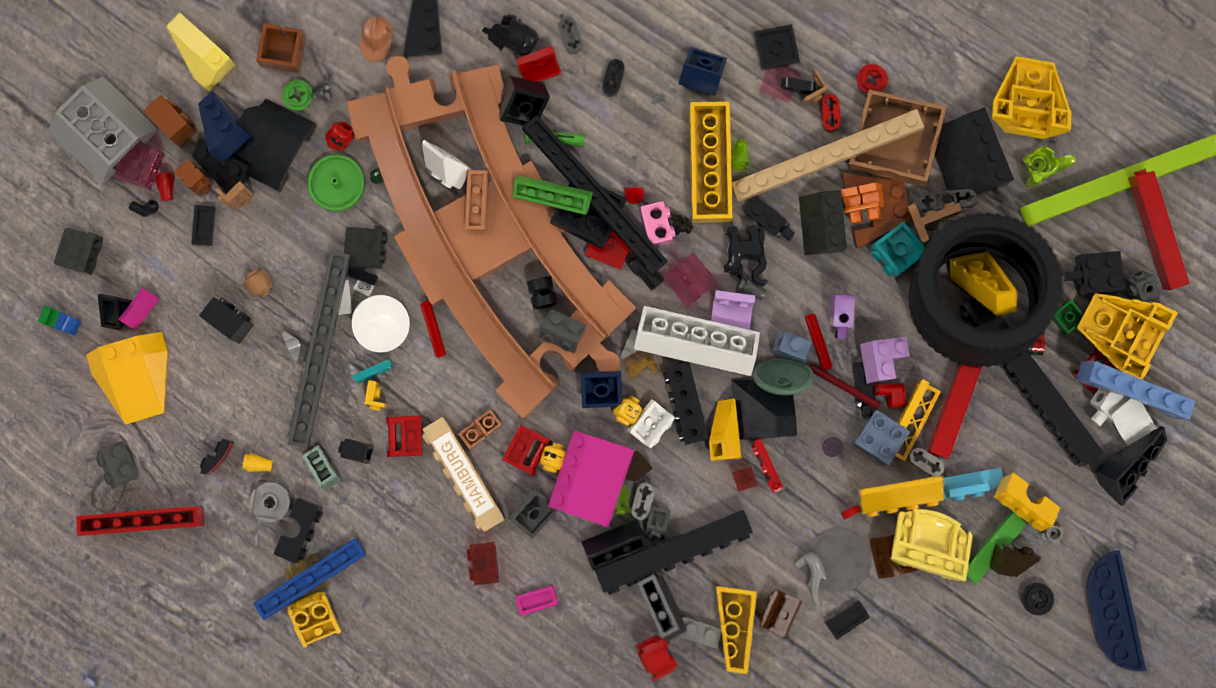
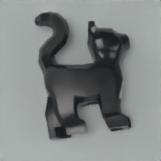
M755 225L746 226L749 240H740L737 227H727L725 234L730 238L727 249L729 259L723 266V271L730 275L738 276V279H740L743 273L741 260H757L759 265L752 272V281L759 286L766 285L768 280L759 277L767 265L763 247L765 240L764 228H756Z

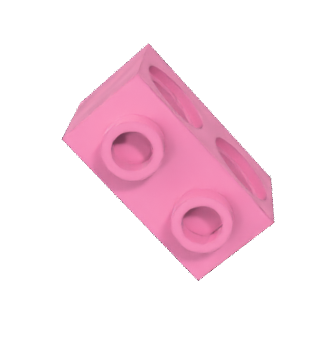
M664 201L641 206L640 212L646 236L654 246L671 243L672 237L675 236L674 227L669 225L668 218L671 217L669 207L664 205ZM657 210L662 216L659 219H654L650 215L651 212ZM658 229H662L666 232V236L658 238L655 232Z

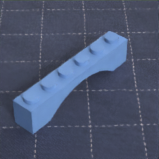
M1082 361L1076 381L1139 401L1152 407L1159 413L1174 419L1190 420L1195 405V400L1096 361Z

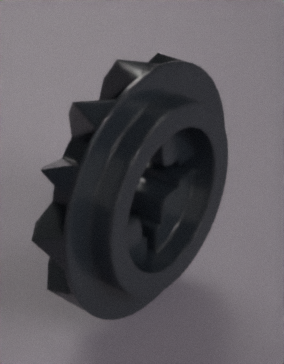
M1033 583L1026 586L1022 593L1021 603L1029 613L1044 615L1052 609L1054 595L1045 584ZM1039 593V597L1045 602H1037L1035 605V600L1030 598V596H1037Z

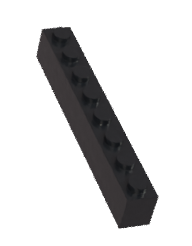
M741 510L595 570L603 593L608 592L610 595L620 591L619 587L626 584L627 587L639 583L637 579L642 577L648 578L653 574L657 575L656 572L662 569L665 572L675 569V564L683 562L684 565L694 561L693 557L699 554L702 557L712 554V549L720 547L721 550L731 546V541L736 539L739 542L749 539V534L753 533L745 511Z

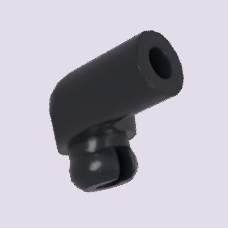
M149 200L143 206L134 201L129 205V210L143 217L152 215L159 209L158 203L155 200Z

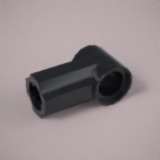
M635 256L626 262L630 270L636 276H639L651 291L664 281L658 271L651 275Z

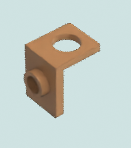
M817 69L813 71L812 77L817 83L819 90L805 97L802 101L803 106L810 102H813V104L819 102L829 89Z

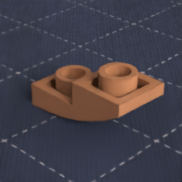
M488 410L471 425L458 433L457 436L470 451L501 427L502 424L493 412Z

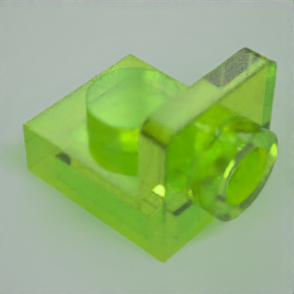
M623 485L614 512L626 516V513H631L632 510L621 506L622 502L626 503L629 492L626 491L627 486Z

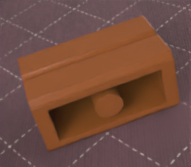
M186 160L175 170L174 174L198 196L206 195L212 189L213 182L190 160Z

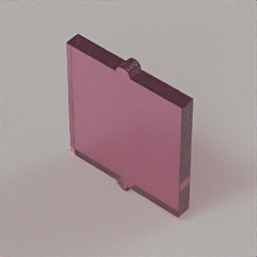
M789 66L768 69L759 92L771 96L772 99L777 98L789 103L793 91L781 89V79L783 77L799 79L801 71Z

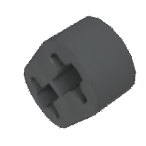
M564 17L559 23V30L565 49L570 54H577L582 50V40L576 22L571 17ZM565 23L573 25L571 26L570 34H568L567 29L564 28ZM570 38H573L575 43H579L577 48L573 49L572 46H569L571 45Z

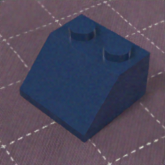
M690 47L678 84L687 89H695L706 95L715 96L727 58Z
M621 371L581 372L582 408L618 407L622 403Z

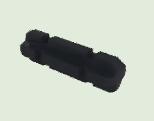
M349 266L347 276L349 275L350 278L364 283L367 282V284L373 286L376 285L378 276L371 273L368 274V272L354 267L351 268Z

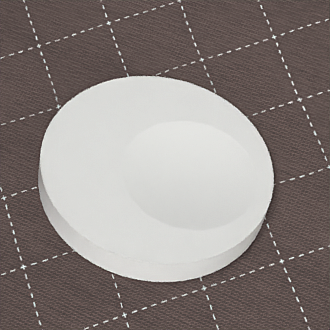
M373 295L361 301L355 308L351 320L352 332L356 340L364 348L373 352H388L397 348L407 337L410 326L409 316L405 307L398 300L387 295Z

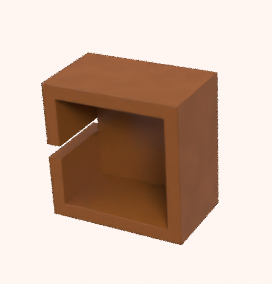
M263 23L256 59L257 63L262 68L300 74L307 36L302 29L284 27L283 30L281 26Z
M160 95L143 110L162 132L180 148L198 133L193 128L195 123L182 112L183 110L170 97L165 99Z

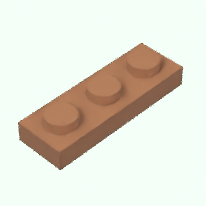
M468 170L465 230L486 231L489 172L487 170Z

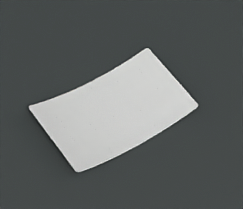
M1131 398L1111 414L1112 420L1127 446L1157 429L1143 403Z

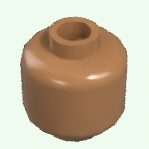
M257 268L245 275L246 279L243 284L252 297L260 296V298H263L271 293L269 289L273 287V282L265 270Z

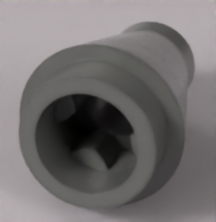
M741 277L735 292L755 295L756 299L763 300L766 289L756 285L747 277Z

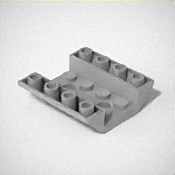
M105 77L82 85L54 113L48 130L102 185L117 172L113 167L140 140L146 143L158 131ZM85 108L88 109V115L85 118H80V111ZM110 135H115L116 141L111 145L107 144V138Z

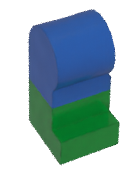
M44 305L37 322L76 335L82 321Z

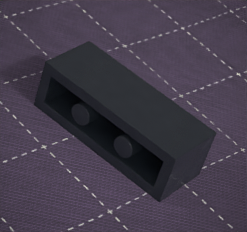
M637 519L581 541L592 571L648 549Z
M653 574L637 583L662 639L671 640L688 631L663 576Z

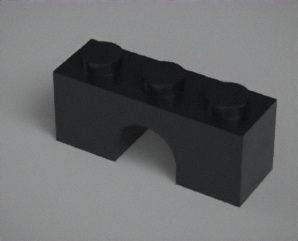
M296 498L289 517L299 522L300 532L295 538L286 535L280 536L273 555L295 564L299 563L300 560L303 561L307 554V549H305L308 541L311 542L315 535L314 526L322 518V507L302 498Z

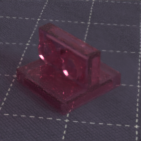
M694 253L685 260H680L675 265V268L663 276L664 281L686 308L718 284Z

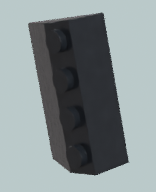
M985 107L942 125L934 156L948 191L971 189L978 196L1006 186L1014 180ZM956 194L957 203L960 202L959 200L973 198L970 194H966L965 198H959L960 194Z

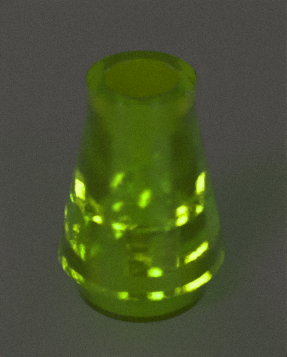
M738 140L731 157V168L744 171L749 165L748 142Z

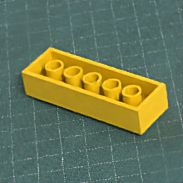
M690 102L692 223H728L732 220L730 102Z

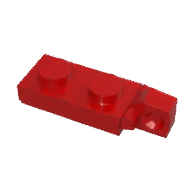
M759 438L753 441L755 445L752 446L755 456L756 458L760 456L763 464L760 465L764 475L769 474L770 476L769 488L773 493L782 490L784 487L762 440Z

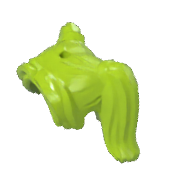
M1048 146L1037 148L1033 153L1023 157L1029 175L1026 186L1028 188L1035 187L1043 179L1055 174L1056 171L1060 172L1068 169L1071 165L1075 164V156L1065 155L1056 158L1054 156L1055 152Z

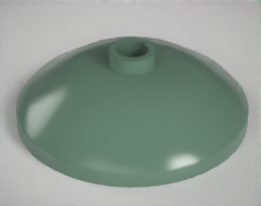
M789 358L765 360L759 363L753 371L755 383L763 390L777 395H794L803 392L811 386L814 377L813 371L808 365Z

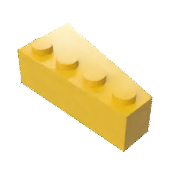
M988 251L950 258V279L995 315L1017 312V291Z
M716 586L727 671L748 674L757 591Z

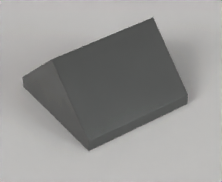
M535 488L508 519L533 539L558 510L548 507L550 500Z

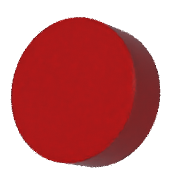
M855 505L842 511L841 516L845 520L862 511L859 505Z

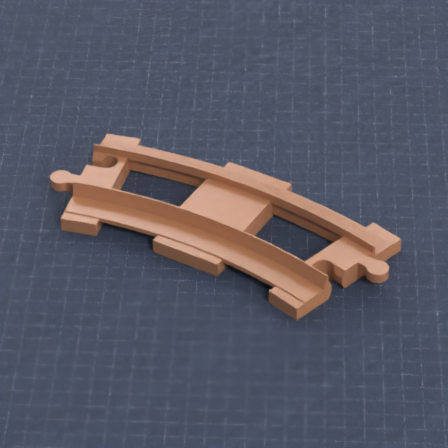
M402 56L390 58L387 62L386 70L390 78L393 79L395 88L389 89L386 87L383 93L349 101L347 106L355 139L358 143L370 140L385 186L405 229L403 232L395 235L394 238L431 305L435 306L442 301L446 302L473 343L503 378L504 382L495 391L523 419L560 384L553 375L544 372L541 368V361L548 353L559 354L563 358L564 365L571 372L588 357L596 362L599 372L618 371L620 366L619 357L614 352L607 351L601 344L637 308L610 280L601 287L562 236L567 232L550 224L557 208L513 197L514 179L519 175L542 180L532 161L522 165L505 123L499 119V107H501L504 86L498 64L463 73L453 70L449 79L452 89L457 93V97L451 105L442 106L436 102L437 90L434 80L427 79L411 83L409 79L411 67L408 61ZM467 116L479 151L492 178L488 182L486 231L465 230L466 195L433 212L414 169L402 135L403 131ZM533 251L554 282L577 309L570 318L587 325L578 343L576 352L564 351L561 347L544 341L528 356L499 321L474 284Z

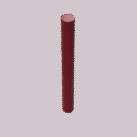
M811 363L809 365L813 374L871 407L878 409L879 401Z

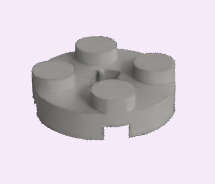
M264 483L255 489L250 497L251 510L263 522H276L284 519L291 507L289 491L278 483ZM269 497H273V500L276 501L275 506L272 505L273 508H269V505L266 504V499L269 500Z

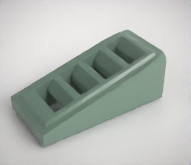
M320 445L315 446L302 455L320 488L328 490L341 481L339 474ZM318 454L320 455V457H318V458L315 459L314 461H311V460H310V459H312L313 457H315L316 455H318ZM322 461L324 462L323 464L315 468L317 464H319ZM326 468L328 469V470H327L326 472H324L323 474H321V475L319 474L320 472H322V471L325 470Z

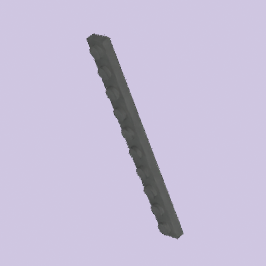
M330 251L288 445L309 449L350 264L351 255Z

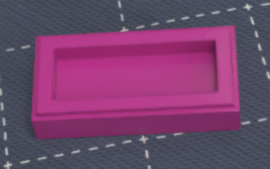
M142 287L119 317V320L132 329L137 330L160 299Z
M554 585L515 596L520 616L559 605Z

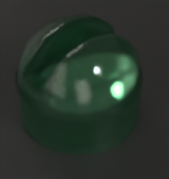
M379 168L374 169L370 174V180L374 184L384 183Z

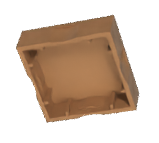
M869 90L859 132L916 109L924 129L852 157L849 163V170L926 187L947 107L923 101L906 100L896 95Z

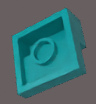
M903 221L873 244L870 249L872 250V257L876 261L880 260L883 263L884 272L888 276L896 278L920 259L925 247Z

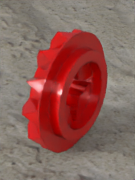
M868 64L862 67L856 78L858 87L863 93L867 94L869 90L882 92L888 83L886 71L876 64ZM869 75H871L872 78H877V80L875 81V86L872 84V82L865 83L869 79Z

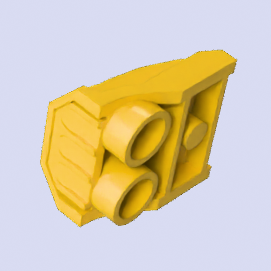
M326 592L313 593L297 600L288 607L287 611L303 648L336 632L337 634L341 633L340 625L331 609Z

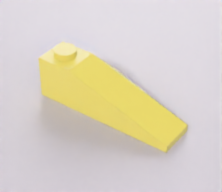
M181 13L166 26L193 78L208 92L235 66V63Z

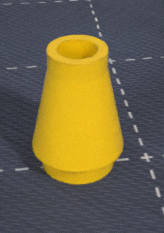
M253 453L245 454L242 470H247V472H271L273 460Z

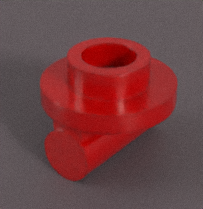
M633 186L624 188V196L627 202L631 204L640 203L644 199V187Z

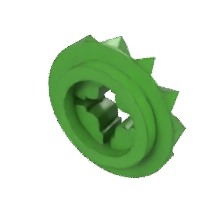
M294 80L284 87L282 100L288 108L294 111H303L306 107L310 106L313 100L311 97L313 91L306 82ZM296 90L300 94H303L302 96H300V102L296 98H293L294 96H296Z

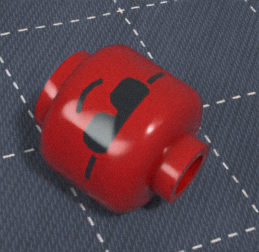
M343 121L333 123L325 134L328 147L334 151H344L354 139L353 128Z

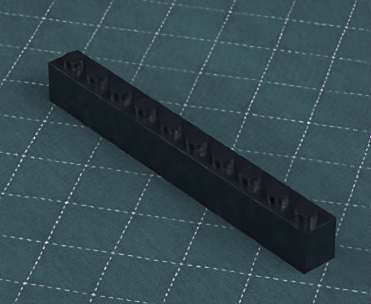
M974 297L959 307L961 316L966 321L969 320L973 328L988 331L1010 328L1001 315H995ZM1028 351L1013 361L1010 360L1008 363H1001L999 365L1009 373V380L1014 385H1018L1021 389V396L1026 401H1030L1033 405L1032 410L1038 417H1042L1045 421L1044 426L1050 433H1054L1057 437L1058 445L1062 449H1066L1069 453L1068 457L1074 465H1078V467L1086 466L1103 453V450Z

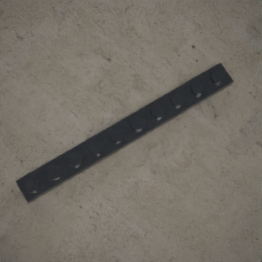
M538 115L522 127L525 134L574 188L593 192L590 202L591 208L651 275L667 264L668 260Z

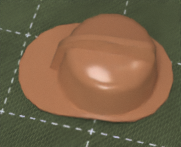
M373 17L364 23L360 38V52L366 60L379 62L388 55L392 39V26L388 20L382 17Z

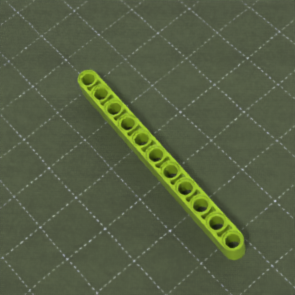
M1216 134L1026 205L1019 209L1023 220L1027 223V226H1032L1131 188L1128 178L1135 176L1134 172L1146 169L1147 172L1155 171L1156 177L1159 178L1215 157Z

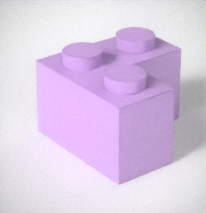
M907 337L875 340L860 344L867 384L895 379L896 374L893 360L910 356Z

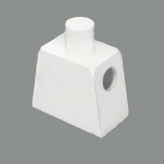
M1098 389L1090 401V404L1097 412L1090 420L1099 427L1105 420L1114 424L1111 414L1130 398Z

